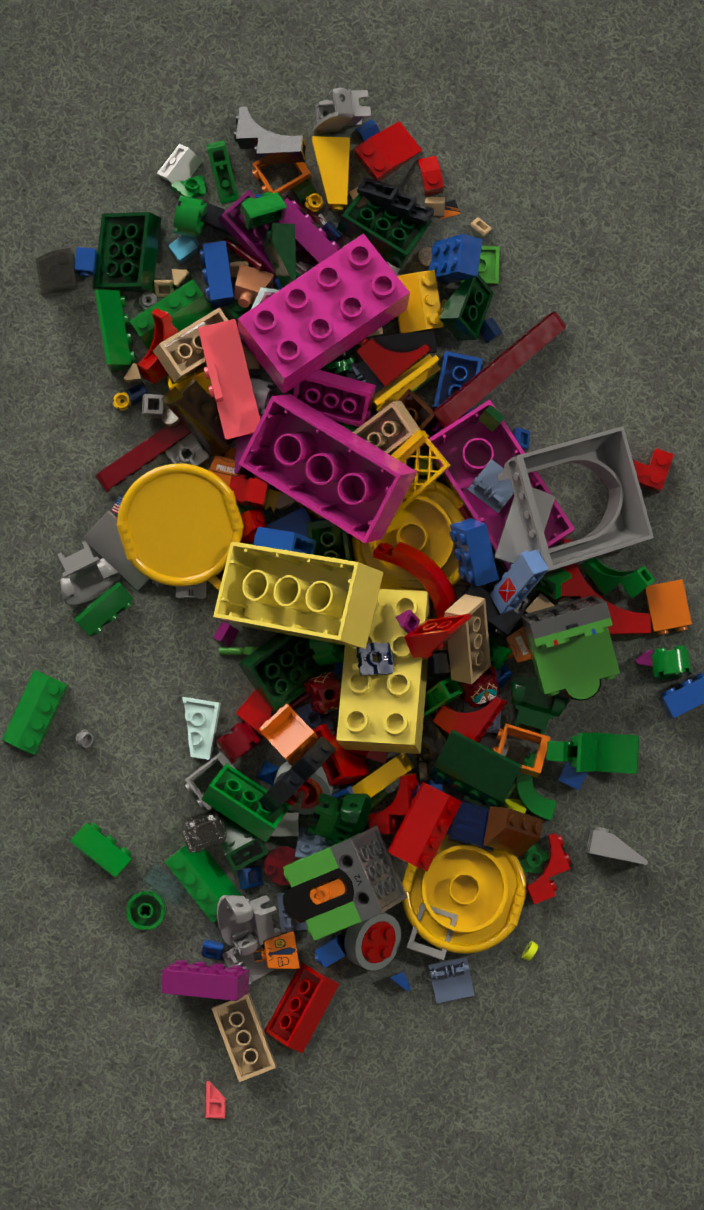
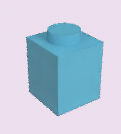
M182 235L168 245L170 251L180 264L199 252L197 247L199 243L195 237Z

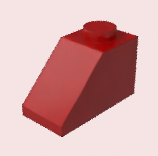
M432 156L418 159L425 196L443 193L444 184L437 157Z

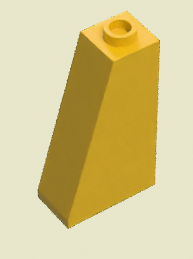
M312 136V145L328 208H332V211L341 212L343 209H347L350 138Z
M401 753L352 787L354 794H368L371 798L399 779L400 776L412 770L414 765L406 753Z

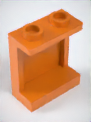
M683 579L649 585L643 590L644 595H646L649 614H651L652 633L657 632V635L668 634V630L675 628L676 632L688 630L687 626L692 625Z
M288 704L279 708L277 713L265 721L259 728V731L291 766L319 739L316 733Z

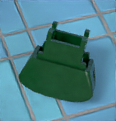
M519 676L510 681L511 703L515 704V708L518 709L513 726L518 727L519 723L540 729L539 734L544 735L549 719L553 720L555 716L559 717L570 701L569 695L564 689L559 690L560 693L553 696L544 694L539 688L537 678Z
M321 793L318 801L324 803V806H316L311 819L317 822V826L309 825L307 832L324 837L330 846L362 832L367 824L372 808L370 796L368 794H345V797L341 796L338 799Z

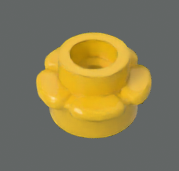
M313 193L306 197L305 206L307 209L317 212L323 207V199L319 194Z
M117 393L114 396L113 405L116 409L125 411L128 409V406H131L127 393Z

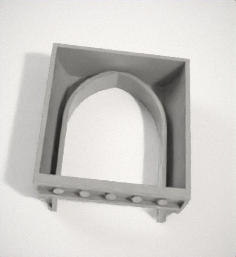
M623 426L517 455L504 464L505 468L497 476L498 481L510 478L530 552L538 550L549 568L548 571L654 538ZM562 463H575L585 466L595 472L609 489L608 505L604 517L599 525L585 537L548 548L528 473Z

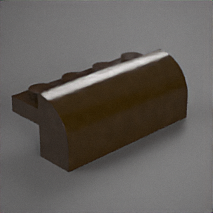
M194 378L180 391L175 386L161 398L166 406L212 456H219L230 449L229 445L237 439V437L225 439L216 402Z

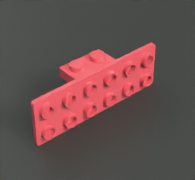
M232 319L199 327L198 330L207 363L204 371L206 379L210 378L212 386H208L211 398L215 397L225 439L228 440L253 434L260 421V416L236 320Z

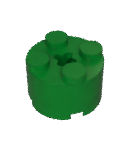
M180 195L178 201L182 202L180 206L176 207L173 225L176 229L173 233L197 238V235L200 236V233L203 232L204 222H201V218L206 214L207 203H204L202 199Z
M309 639L310 649H313L315 653L312 656L317 664L326 666L344 662L345 645Z
M685 645L676 646L674 650L666 651V648L655 649V652L651 655L654 680H657L659 676L660 680L680 678L682 673L685 672L687 676L692 674L689 650L685 648Z
M150 890L141 891L133 895L129 899L126 908L128 921L133 927L140 930L156 928L164 921L167 913V906L163 897ZM143 906H149L151 908L149 910V912L151 913L150 915L148 913H142V911L144 910Z

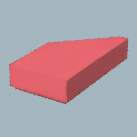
M207 1081L206 1118L225 1119L226 1098L210 1081Z

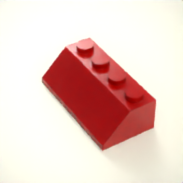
M422 782L388 853L427 872L462 801Z
M301 962L300 968L297 969L265 1032L285 1046L303 1053L339 983Z

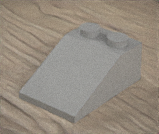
M595 827V830H590L586 853L647 865L648 861L614 834L608 833L609 829Z

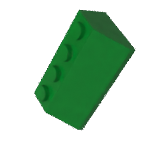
M192 279L130 320V323L149 350L155 330L151 312L156 308L170 314L172 317L171 322L178 332L213 312V310Z
M95 290L106 364L111 372L129 369L132 363L136 361L134 351H130L129 346L133 342L131 332L127 333L126 328L130 324L128 314L124 315L123 307H127L125 296H121L118 290Z
M34 670L2 740L33 755H38L69 685Z
M227 763L209 785L201 799L264 842L269 840L291 806L285 802L272 814L258 801L268 790Z
M197 837L165 861L166 865L212 923L217 920V905L223 895L242 896Z

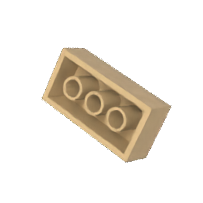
M220 307L161 342L153 350L174 383L206 364L198 328L228 321Z
M394 401L353 433L387 454L392 455L420 428L401 401Z
M464 594L445 611L444 617L471 613L472 618L448 640L451 680L472 684L491 667L485 598Z
M249 992L237 1001L227 1000L211 1008L239 1082L276 1068L275 1059Z

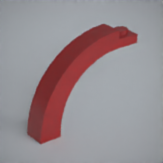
M399 542L396 547L388 543H380L374 550L373 558L405 569L422 583L434 603L437 618L444 617L445 611L458 601L456 592L442 569L418 549Z

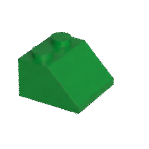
M266 192L256 199L254 197L247 198L241 203L240 207L247 230L284 219L287 209L285 202L278 192Z

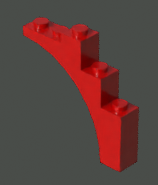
M563 539L562 544L570 542L571 539ZM576 563L561 567L571 573L572 578L561 584V597L559 598L579 597L580 599L596 595L604 600L588 585ZM607 602L613 624L608 626L610 635L651 633V614L631 612Z

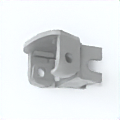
M341 87L332 89L329 95L333 96V101L324 100L316 105L317 123L313 128V133L315 135L338 132L344 126L362 125L364 117H371L370 107L359 105L360 98L369 97L368 90L351 91V89L346 90ZM323 112H327L329 115L324 117Z
M86 541L82 542L85 549L66 558L62 553L58 554L66 571L62 573L64 578L60 579L63 600L68 604L77 605L96 599L121 579V574L104 558L99 559L97 556H94Z
M223 895L219 899L217 920L220 934L229 946L235 947L240 956L252 954L259 945L264 944V940L281 934L278 927L273 929L274 921L271 915L278 913L276 907L263 909V906L271 903L267 895L252 901L244 896ZM252 932L257 934L258 940H255L251 934Z

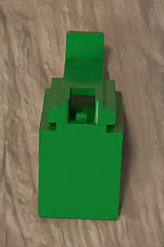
M590 732L578 733V736H572V741L547 742V760L570 761V767H577L576 772L638 773L639 735Z

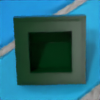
M308 179L292 188L300 204H304L307 201V196L316 193L313 184Z
M490 405L478 420L491 432H494L505 417Z

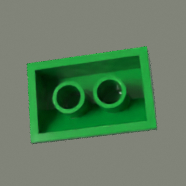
M117 581L77 614L74 620L89 636L92 633L95 636L103 629L102 625L106 621L111 623L118 617L116 613L119 610L123 609L125 611L133 604L131 602L133 597Z
M87 822L72 837L70 842L115 878L119 877L134 859L130 856L132 852L124 846L122 848L115 844L117 840L111 835L105 836L100 832L102 828L96 823L90 824Z

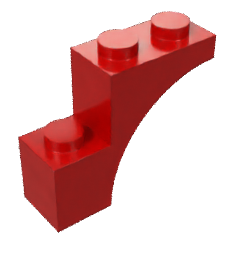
M158 308L151 312L155 329L152 344L144 358L137 363L144 379L153 384L168 374L153 350L161 342L178 333V330L171 322L172 317L170 314Z
M416 773L400 776L399 789L394 801L385 810L370 814L369 829L377 826L380 834L398 832L400 827L398 815L407 814L417 793L418 781Z
M555 832L547 835L550 843V856L545 870L534 882L526 885L533 904L556 896V884L554 880L550 881L549 877L569 870V865L572 864L568 853L564 854L562 846L565 845L561 835L557 836Z

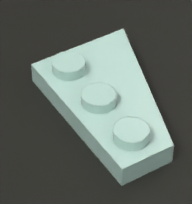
M182 697L185 706V719L188 727L191 757L211 760L221 703Z

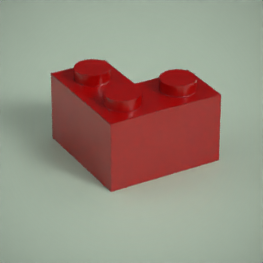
M656 448L653 451L649 465L633 460L639 485L659 493L663 488L674 454Z
M237 474L236 477L232 476L229 488L234 492L236 502L265 510L270 489L269 483L258 476L249 478V480L247 476Z

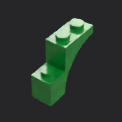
M596 557L589 558L581 564L585 573L591 577L597 589L604 595L621 583L624 591L633 598L656 581L644 565L633 571H618L607 567Z
M451 677L426 692L423 719L429 717L438 708L454 701L463 693L458 681L451 680Z

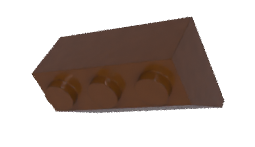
M408 389L398 400L403 403L420 430L427 432L437 421L433 414L434 409L411 389Z
M490 806L483 845L516 856H522L540 839L543 820L510 808Z

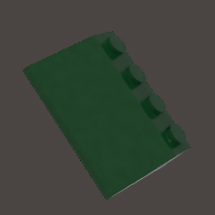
M358 194L342 215L337 230L353 240L364 233L383 259L401 269L433 220H430L428 225L424 226L395 215L368 200L367 204L357 208L358 203L363 197L361 194Z
M151 212L102 214L94 288L153 292L161 217Z
M282 633L276 634L239 663L249 682L275 713H277L279 708L291 703L305 692L304 684L309 679L334 669L333 665L321 666L316 663L312 656L315 655L314 650L310 649L309 638Z
M451 730L430 777L434 778L437 782L451 787L454 791L461 792L470 799L486 805L490 809V806H502L522 765Z

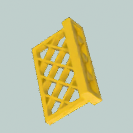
M430 354L376 393L372 404L376 411L380 412L390 403L398 401L408 389L413 391L440 371L441 368L437 364L439 361L437 355L434 357Z
M417 430L391 455L405 465L408 458L416 457L415 469L413 470L417 471L414 483H411V485H414V493L403 498L394 517L451 466L429 440V436L425 431ZM426 443L430 448L429 456H420V448ZM420 458H429L428 470L419 469ZM433 459H439L444 466L438 471L432 470ZM419 472H428V479L425 483H418Z

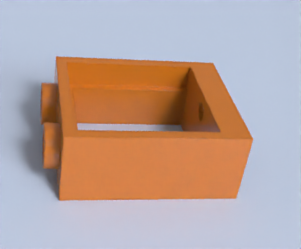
M259 160L252 163L254 170L251 172L256 181L260 180L263 186L261 189L263 193L278 192L282 195L311 178V172L304 162L294 163L301 175L273 191L260 170L269 164H260Z
M505 724L503 729L500 728L496 739L500 741L498 747L494 746L493 751L502 755L507 735L539 744L533 767L522 765L519 771L520 773L538 778L542 770L547 752V742L550 741V737Z

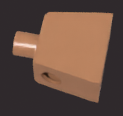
M240 264L234 298L239 300L238 304L241 307L247 308L249 304H254L261 287L273 289L275 274Z

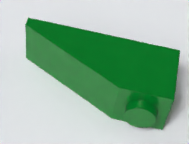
M225 141L207 144L206 147L221 204L238 200V192Z

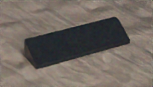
M434 330L366 337L368 340L373 338L382 347L395 352H409L427 344L431 350L426 354L437 353Z

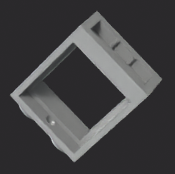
M222 752L185 779L187 782L185 787L191 794L195 792L199 798L196 801L203 810L205 808L211 810L213 807L201 800L204 795L193 780L218 761L223 766L227 763L236 769Z
M421 903L417 914L419 921H421L424 909L426 910L423 903ZM430 906L434 913L452 918L450 925L455 927L458 915ZM413 927L406 949L443 961L447 950L442 948L440 951L414 942L417 929ZM448 930L446 942H450L453 931Z

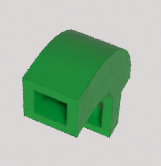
M530 753L529 757L526 756L523 765L532 768L536 754ZM519 772L516 777V790L521 802L533 814L547 820H552L557 802L540 796L534 789L533 776Z

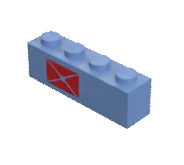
M538 550L522 552L518 556L519 559L510 566L511 569L502 576V580L494 586L490 597L500 614L515 610L549 570Z

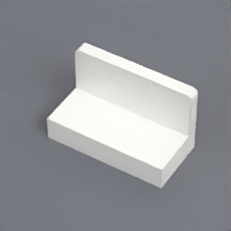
M179 144L157 174L171 184L175 181H185L187 178H191L201 165L202 160L190 148Z

